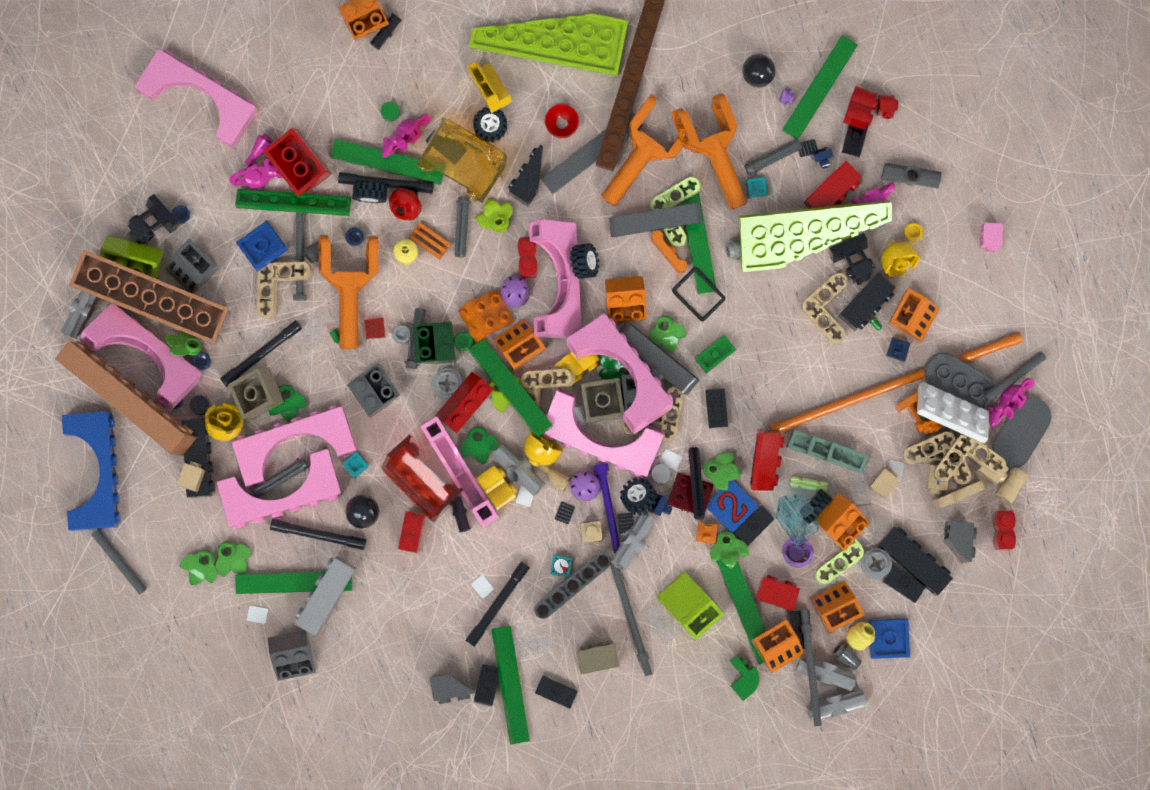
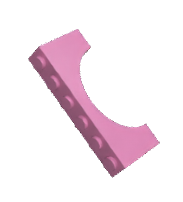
M158 49L134 87L137 92L152 101L161 92L175 86H190L205 92L215 101L219 110L220 123L215 135L216 138L234 149L257 113V109L254 106L255 103L248 98L243 100L238 97L239 93L231 88L229 90L223 88V84L213 78L211 81L206 78L207 74L203 71L191 69V65L186 61L174 59L175 55L167 50L163 52Z
M552 220L529 222L530 242L537 243L547 251L555 265L558 278V291L554 305L544 316L534 318L535 337L567 339L582 329L579 279L574 276L575 273L572 272L573 267L570 265L572 263L570 252L572 247L577 245L576 223Z
M113 303L83 330L80 341L93 352L108 345L123 344L137 348L147 354L157 365L162 378V386L158 390L155 400L169 411L199 382L202 374L196 366L188 363L183 356H176L170 353L171 348L167 343L160 341L150 330H146L136 319L128 316L121 307H117Z
M604 313L569 336L566 345L577 360L588 355H604L617 360L629 371L635 383L636 397L633 404L624 412L623 420L635 434L670 411L673 405V398L669 392H665L662 389L660 380L656 376H652L646 362H642L638 358L639 354L636 349L628 345L626 336L622 332H618L613 319L608 318Z
M561 388L557 389L546 416L553 427L544 433V438L552 441L556 439L561 441V444L565 447L571 448L573 446L578 448V451L582 454L597 456L596 459L601 462L607 463L609 461L614 463V466L618 469L625 470L626 468L631 470L635 476L647 477L665 431L647 425L645 430L632 441L622 444L601 442L591 437L580 426L574 409L576 394Z
M333 405L328 407L326 412L320 413V411L310 413L308 418L302 419V417L291 419L289 424L279 423L273 425L271 430L265 431V429L255 431L253 436L247 437V435H242L235 438L236 441L232 442V446L245 486L249 488L266 481L265 466L269 455L281 442L294 436L313 435L320 437L333 446L339 458L355 453L357 448L344 408Z
M438 417L420 426L481 527L485 528L498 520L497 513L470 472Z
M326 449L309 454L311 465L306 481L296 492L282 499L261 500L252 497L242 488L237 477L218 481L217 486L229 527H235V530L244 528L248 522L253 521L254 524L261 523L268 516L277 518L283 516L285 511L290 510L291 513L302 510L301 507L305 505L314 507L320 505V501L325 499L328 502L339 499L342 491L330 450Z

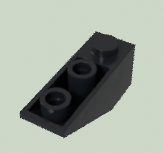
M541 144L538 149L535 147L529 155L531 159L527 164L524 163L521 166L519 177L517 180L514 178L508 186L510 189L509 195L527 207L539 191L543 146Z

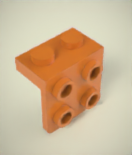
M497 290L468 301L458 310L462 320L469 329L471 337L476 343L514 323L512 315Z

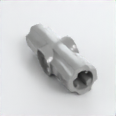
M81 291L78 298L74 299L69 308V316L61 332L77 339L85 321H88L93 313V305L97 297Z
M501 445L494 452L492 457L506 469L508 478L513 482H519L533 496L538 494L545 486V483L532 471L530 463L524 458L519 459L506 445Z
M641 513L631 529L623 534L620 539L621 545L611 559L615 567L626 570L635 554H638L643 549L646 543L645 538L655 523L651 517Z
M801 655L796 671L808 676L806 657ZM814 660L816 680L829 685L833 684L849 691L852 690L857 675L838 669L837 666Z
M863 690L853 691L844 695L838 694L819 702L821 719L829 716H839L848 713L847 711L867 706ZM812 704L806 705L810 721L812 722Z

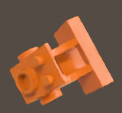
M918 392L894 406L898 413L907 408L916 422L914 426L919 433L923 432L925 436L938 432L942 427V424L928 418L921 420L916 413Z

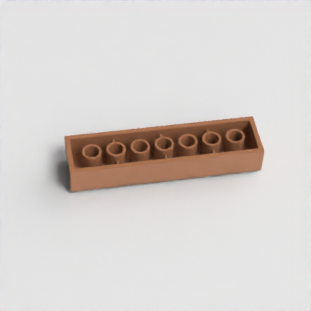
M83 250L69 283V286L214 345L229 311V308L86 250Z
M68 341L55 358V360L170 454L183 456L197 438L192 434L194 431L190 427L178 423L179 419L175 415L163 411L164 406L157 401L153 402L150 400V395L147 392L135 388L136 384L132 380L122 377L120 370L114 366L110 367L107 365V360L104 357L92 353V350L79 341L76 343Z

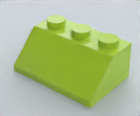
M107 236L101 247L100 256L158 279L162 266L163 250Z

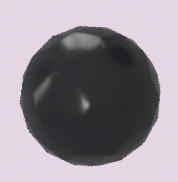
M764 54L751 55L746 59L742 67L744 80L752 87L757 88L766 87L770 84L776 73L774 62Z
M365 494L356 495L351 498L345 508L346 519L351 525L360 529L369 528L374 525L380 513L375 499Z

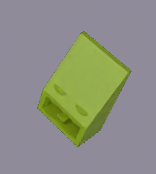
M686 572L682 573L656 597L694 641L725 615Z

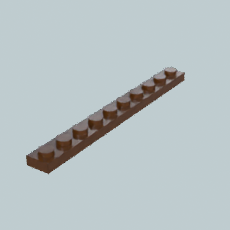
M645 0L595 165L597 167L610 171L615 169L665 0Z

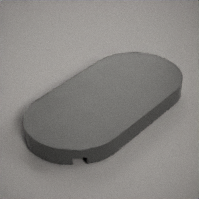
M938 353L930 357L926 362L924 377L929 385L962 400H966L980 408L989 406L993 401L991 400L987 403L982 397L983 394L994 387L992 379L959 358L948 353Z
M1027 398L1021 409L1015 408L1013 410L1014 417L1006 420L994 440L993 451L1005 460L1008 468L1021 467L1029 460L1050 425V409L1040 399Z

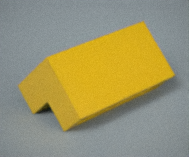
M476 61L466 67L472 82L491 113L512 102L509 93L490 62L480 67Z

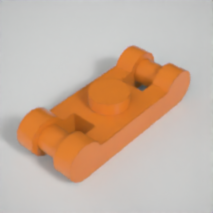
M654 231L651 237L652 243L678 274L685 273L687 269L686 261L678 259L676 256L677 251L671 244L667 245L661 231Z

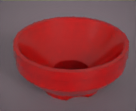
M557 104L552 106L546 113L545 127L552 136L560 139L568 138L578 129L579 116L573 107L567 104ZM560 118L568 122L564 129H560L556 125L557 120Z
M398 188L389 197V207L396 218L412 221L420 215L422 205L419 198L412 191ZM396 206H400L404 210V214L400 213Z

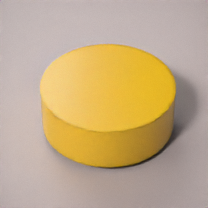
M910 223L904 229V237L909 242H917L923 236V228L918 223Z

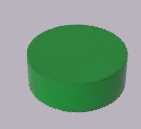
M386 102L381 107L380 112L384 120L392 122L398 119L400 110L396 103Z
M460 332L454 338V345L459 351H468L473 346V338L467 332Z

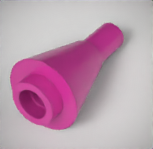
M258 134L251 151L252 153L245 160V163L251 166L257 157L259 158L264 154L263 151L271 145L273 140L266 134L262 136Z

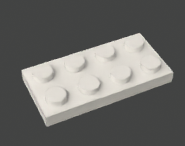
M922 382L918 386L917 414L982 443L988 440L989 411L927 383Z

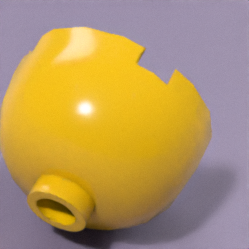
M893 241L883 251L881 265L886 275L897 277L907 273L905 269L910 266L912 269L915 268L921 258L910 243Z
M223 403L222 406L217 407V404L212 405L205 414V429L215 440H233L240 434L244 423L238 408L228 403Z
M530 431L524 442V451L529 458L528 461L537 467L539 465L548 466L555 463L560 457L563 448L554 440L544 438V434L537 438Z

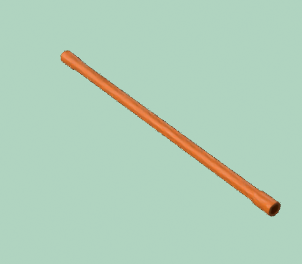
M1016 332L998 341L955 357L966 363L998 350L1023 342L1020 332ZM924 368L789 419H783L770 424V430L784 432L797 425L925 378Z

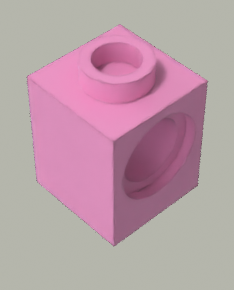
M983 223L981 225L980 248H985L987 252H996L997 249L1002 247L1003 224Z

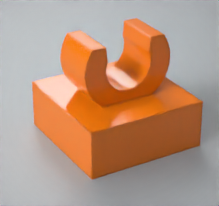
M698 522L696 542L715 544L718 524Z

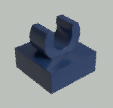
M824 147L810 152V156L814 162L819 161L820 167L824 169L830 167L828 158L833 157V152L831 148Z
M892 337L886 356L904 362L910 343Z
M657 494L656 506L651 505L653 510L650 511L648 509L647 511L661 516L662 512L670 515L673 508L666 505L669 499Z

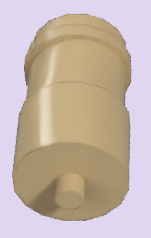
M1016 467L1010 471L1005 482L1001 484L995 493L1000 498L1001 503H1013L1029 477L1025 472Z

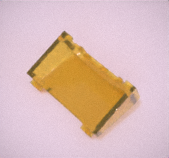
M443 117L420 155L417 165H419L422 171L427 173L434 170L442 173L467 188L470 199L483 203L506 167L507 155L482 138Z

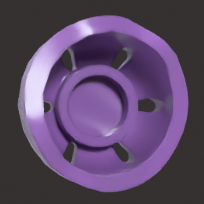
M510 276L503 281L500 295L504 303L510 307H521L527 303L530 289L528 282L524 278Z
M583 470L576 472L572 476L570 491L577 499L591 501L600 493V479L593 472Z
M793 537L784 543L782 554L784 560L790 566L801 568L812 560L814 550L807 539Z

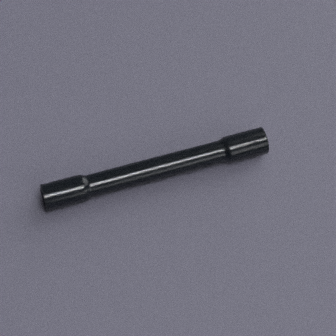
M339 172L338 176L339 184L353 185L354 182H373L387 185L388 188H405L433 194L434 182L407 181Z
M296 320L293 321L281 333L246 360L224 374L220 380L228 387V384L237 380L244 372L279 345L301 331L302 327Z
M272 519L270 525L271 531L295 534L346 545L347 547L365 550L367 539L345 536Z
M522 561L511 574V578L465 641L474 647L476 646L505 601L530 569L529 566Z

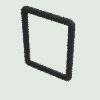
M696 267L692 268L672 289L673 294L702 322L726 299L714 284ZM694 272L722 298L703 318L676 291Z

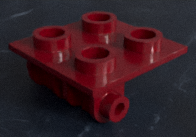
M677 472L667 505L681 509V511H687L686 513L694 514L691 477ZM702 481L706 512L714 485Z

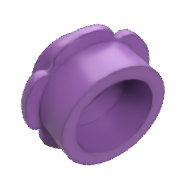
M784 88L781 93L779 102L783 103L784 106L787 103H792L795 94L792 93V88Z

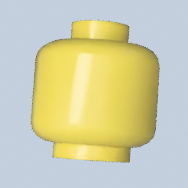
M410 239L399 240L393 249L395 259L402 265H410L418 258L417 245Z
M856 623L847 631L848 644L856 650L862 651L875 640L874 628L869 623Z

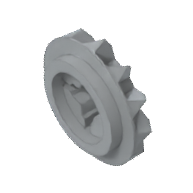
M441 369L433 377V390L439 397L449 399L463 383L462 377L454 369ZM447 375H449L450 382L456 383L450 385L448 391L445 385L439 384L446 381Z
M873 548L863 555L861 568L869 578H884L892 568V560L886 551ZM872 556L876 561L884 560L880 564V570L876 567L869 568L873 564Z

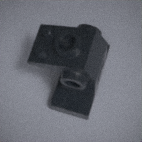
M155 194L151 195L147 200L146 207L148 210L139 216H133L129 220L130 224L128 227L131 230L129 234L139 244L142 242L145 245L146 242L150 241L155 236L153 232L160 227H165L171 234L177 229L179 223ZM153 216L157 222L149 226L144 220Z
M864 233L829 248L830 258L833 263L844 260L848 266L846 273L849 279H852V283H857V285L870 281V276L874 272L873 269H875L872 259H868L863 251L868 248L867 237ZM858 254L861 260L852 263L849 256Z

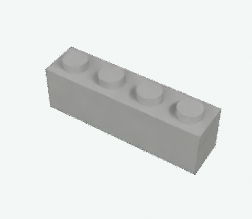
M338 556L334 560L330 558L325 566L327 572L324 576L320 575L315 583L318 586L314 593H309L305 600L308 604L305 609L300 608L295 617L298 619L295 625L314 636L320 631L357 567Z

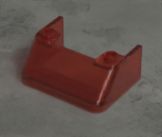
M409 434L387 454L381 468L390 480L428 519L436 522L460 497L464 490L462 488L458 489L453 483L444 484L419 458V448L414 442L410 443L412 436Z

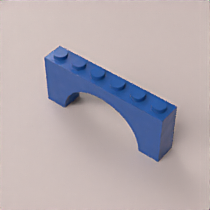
M108 411L62 415L63 434L85 440L94 450L100 468L98 486L91 499L83 506L67 511L69 531L118 528V523L121 522L120 512H117V504L120 503L119 493H116V485L119 482L118 474L115 473L117 455L114 454L113 449L116 446V436L112 432V427H115V417Z

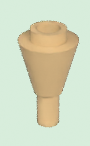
M538 466V469L547 475V478L558 492L561 490L565 491L569 487V476L550 469L548 466Z

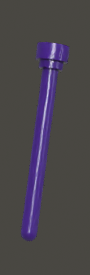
M604 463L594 465L593 469L600 479L615 554L620 546L607 480L608 471H610L609 465Z

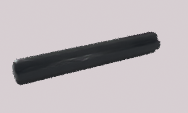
M690 447L688 453L694 518L701 520L705 517L700 451L698 447Z

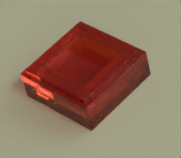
M384 318L364 320L367 340L386 338Z

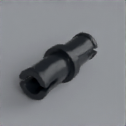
M394 13L387 20L389 25L379 29V32L370 41V44L377 50H380L385 41L392 37V32L402 21Z
M461 493L449 495L453 508L452 515L456 519L459 533L471 530L466 515L467 509L464 508Z

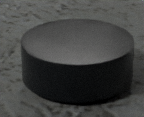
M197 395L190 401V409L197 415L205 414L208 408H210L209 400L202 395Z

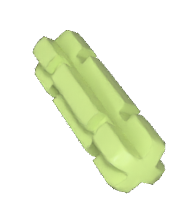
M797 476L791 477L790 486L792 487L800 486V488L813 491L822 489L827 492V482H818V480L808 478L800 479Z

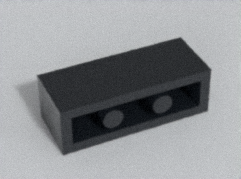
M878 272L838 317L854 331L858 328L862 330L869 323L867 318L871 314L875 316L882 309L879 305L884 300L888 302L895 295L892 291L896 287Z

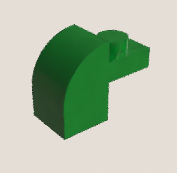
M734 656L730 662L740 673L741 677L732 683L730 687L744 701L757 689L759 673L755 666L748 670L746 667L749 665L743 657L738 658Z

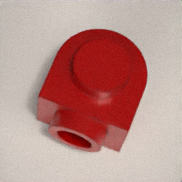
M878 95L877 116H882L884 119L894 118V113L898 110V99H895L894 95Z

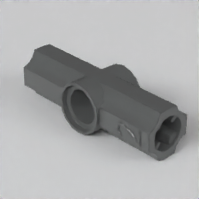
M884 163L882 180L905 183L908 186L919 185L938 189L941 182V172L918 168L914 165L903 166ZM907 172H914L916 179H909Z

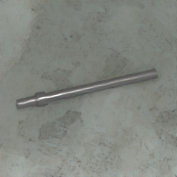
M610 565L638 652V662H641L645 676L652 675L648 661L650 658L648 652H645L620 569Z
M801 609L802 625H800L804 637L814 727L822 726L811 632H813L812 624L809 622L808 609Z

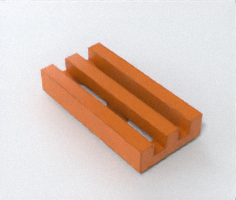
M420 222L409 236V239L439 260L451 245ZM420 229L424 230L425 232H427L428 234H430L432 237H434L435 239H437L439 242H441L442 244H444L445 247H444V248L441 247L439 244H437L436 242H434L433 240H431L429 237H427L426 235H424V234H423L422 232H420L419 230H420ZM419 235L421 238L426 240L428 243L436 247L441 252L438 254L430 247L425 245L423 242L415 238V236Z

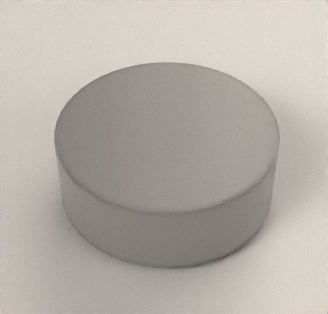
M398 325L393 329L392 337L396 343L406 344L410 341L411 330L406 325Z
M664 464L654 466L651 471L652 479L659 484L667 482L671 475L670 469Z

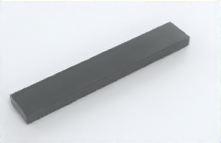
M631 112L629 122L634 117L633 112ZM627 125L623 141L630 137L629 125ZM606 130L541 178V181L552 195L597 162Z

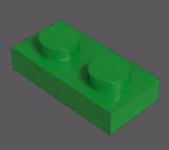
M724 335L694 360L707 374L734 353L736 349Z

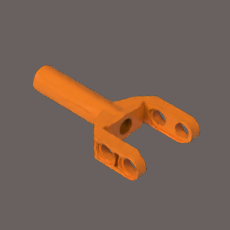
M720 93L713 96L712 108L722 132L699 141L689 114L684 109L674 110L672 112V119L683 147L694 153L704 154L709 157L730 210H734L747 203L726 151L729 142L734 138L738 125L726 96Z
M652 94L649 95L628 124L633 145L632 153L601 194L602 199L612 206H616L648 161L675 158L683 148L679 135L666 152L664 147L644 132L637 130L655 106L657 98Z
M328 235L319 236V274L339 291V348L341 349L358 348V292L378 273L377 236L368 237L366 244V274L365 272H333L331 274V242Z

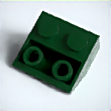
M452 321L413 325L417 364L456 362Z

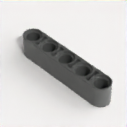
M700 203L616 216L608 218L611 237H619L702 223Z
M629 321L619 330V333L622 332L626 336L628 345L636 349L642 360L657 372L660 371V375L685 395H688L699 382V379Z
M606 552L598 553L536 604L534 608L536 616L540 619H546L609 568L611 565L610 555ZM599 556H606L608 558L606 566H600L597 563ZM585 568H591L593 570L592 578H584L582 571ZM571 580L578 582L579 587L575 591H570L567 587L568 582ZM556 592L564 596L563 601L558 604L552 600ZM540 605H546L549 608L547 615L541 616L538 614L537 609Z

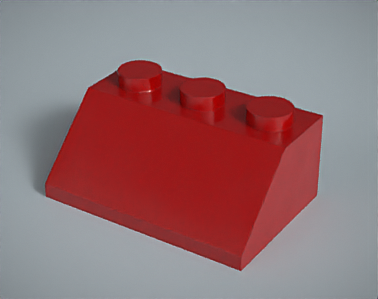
M291 128L263 151L297 196L317 187L332 175L298 129Z
M757 429L750 478L751 490L773 491L774 486H778L779 475L776 474V469L781 466L782 456H779V448H783L784 437H781L782 433L780 431Z

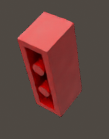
M845 161L804 201V204L808 208L834 206L836 203L840 205L847 198L845 194L850 189L854 191L861 184L859 181L862 176Z
M471 372L435 416L457 434L494 389L478 375Z

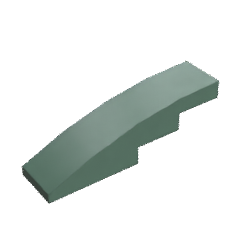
M795 429L792 430L786 447L862 474L868 458L866 454Z

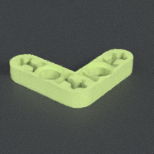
M695 177L686 178L652 199L651 209H660L655 207L658 200L664 202L662 208L679 205L701 190V182ZM690 181L693 183H697V185H695L694 191L693 189H688L684 192L683 189L680 188L682 185L683 188L689 187ZM674 190H678L681 193V197L677 201L671 198V193ZM682 226L675 230L678 235H683L681 243L674 241L676 238L674 232L669 233V230H673L676 227L663 229L672 245L681 247L686 244L688 237Z
M857 539L845 551L842 550L816 571L815 578L819 583L827 584L863 557L864 550ZM852 547L854 549L858 548L859 556H852L851 558H849V560L852 561L849 564L847 558L842 554L846 553V556H848L852 552ZM841 558L844 560L845 566L843 569H837L834 566L836 559ZM830 564L836 574L833 575V572L827 575L828 580H821L819 578L821 576L820 571H828L830 568L827 565Z

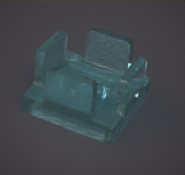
M796 494L787 498L785 495L779 499L776 520L798 547L804 544L805 538L818 531L819 522L815 520L808 524L803 519L814 512V508L804 496L799 498Z

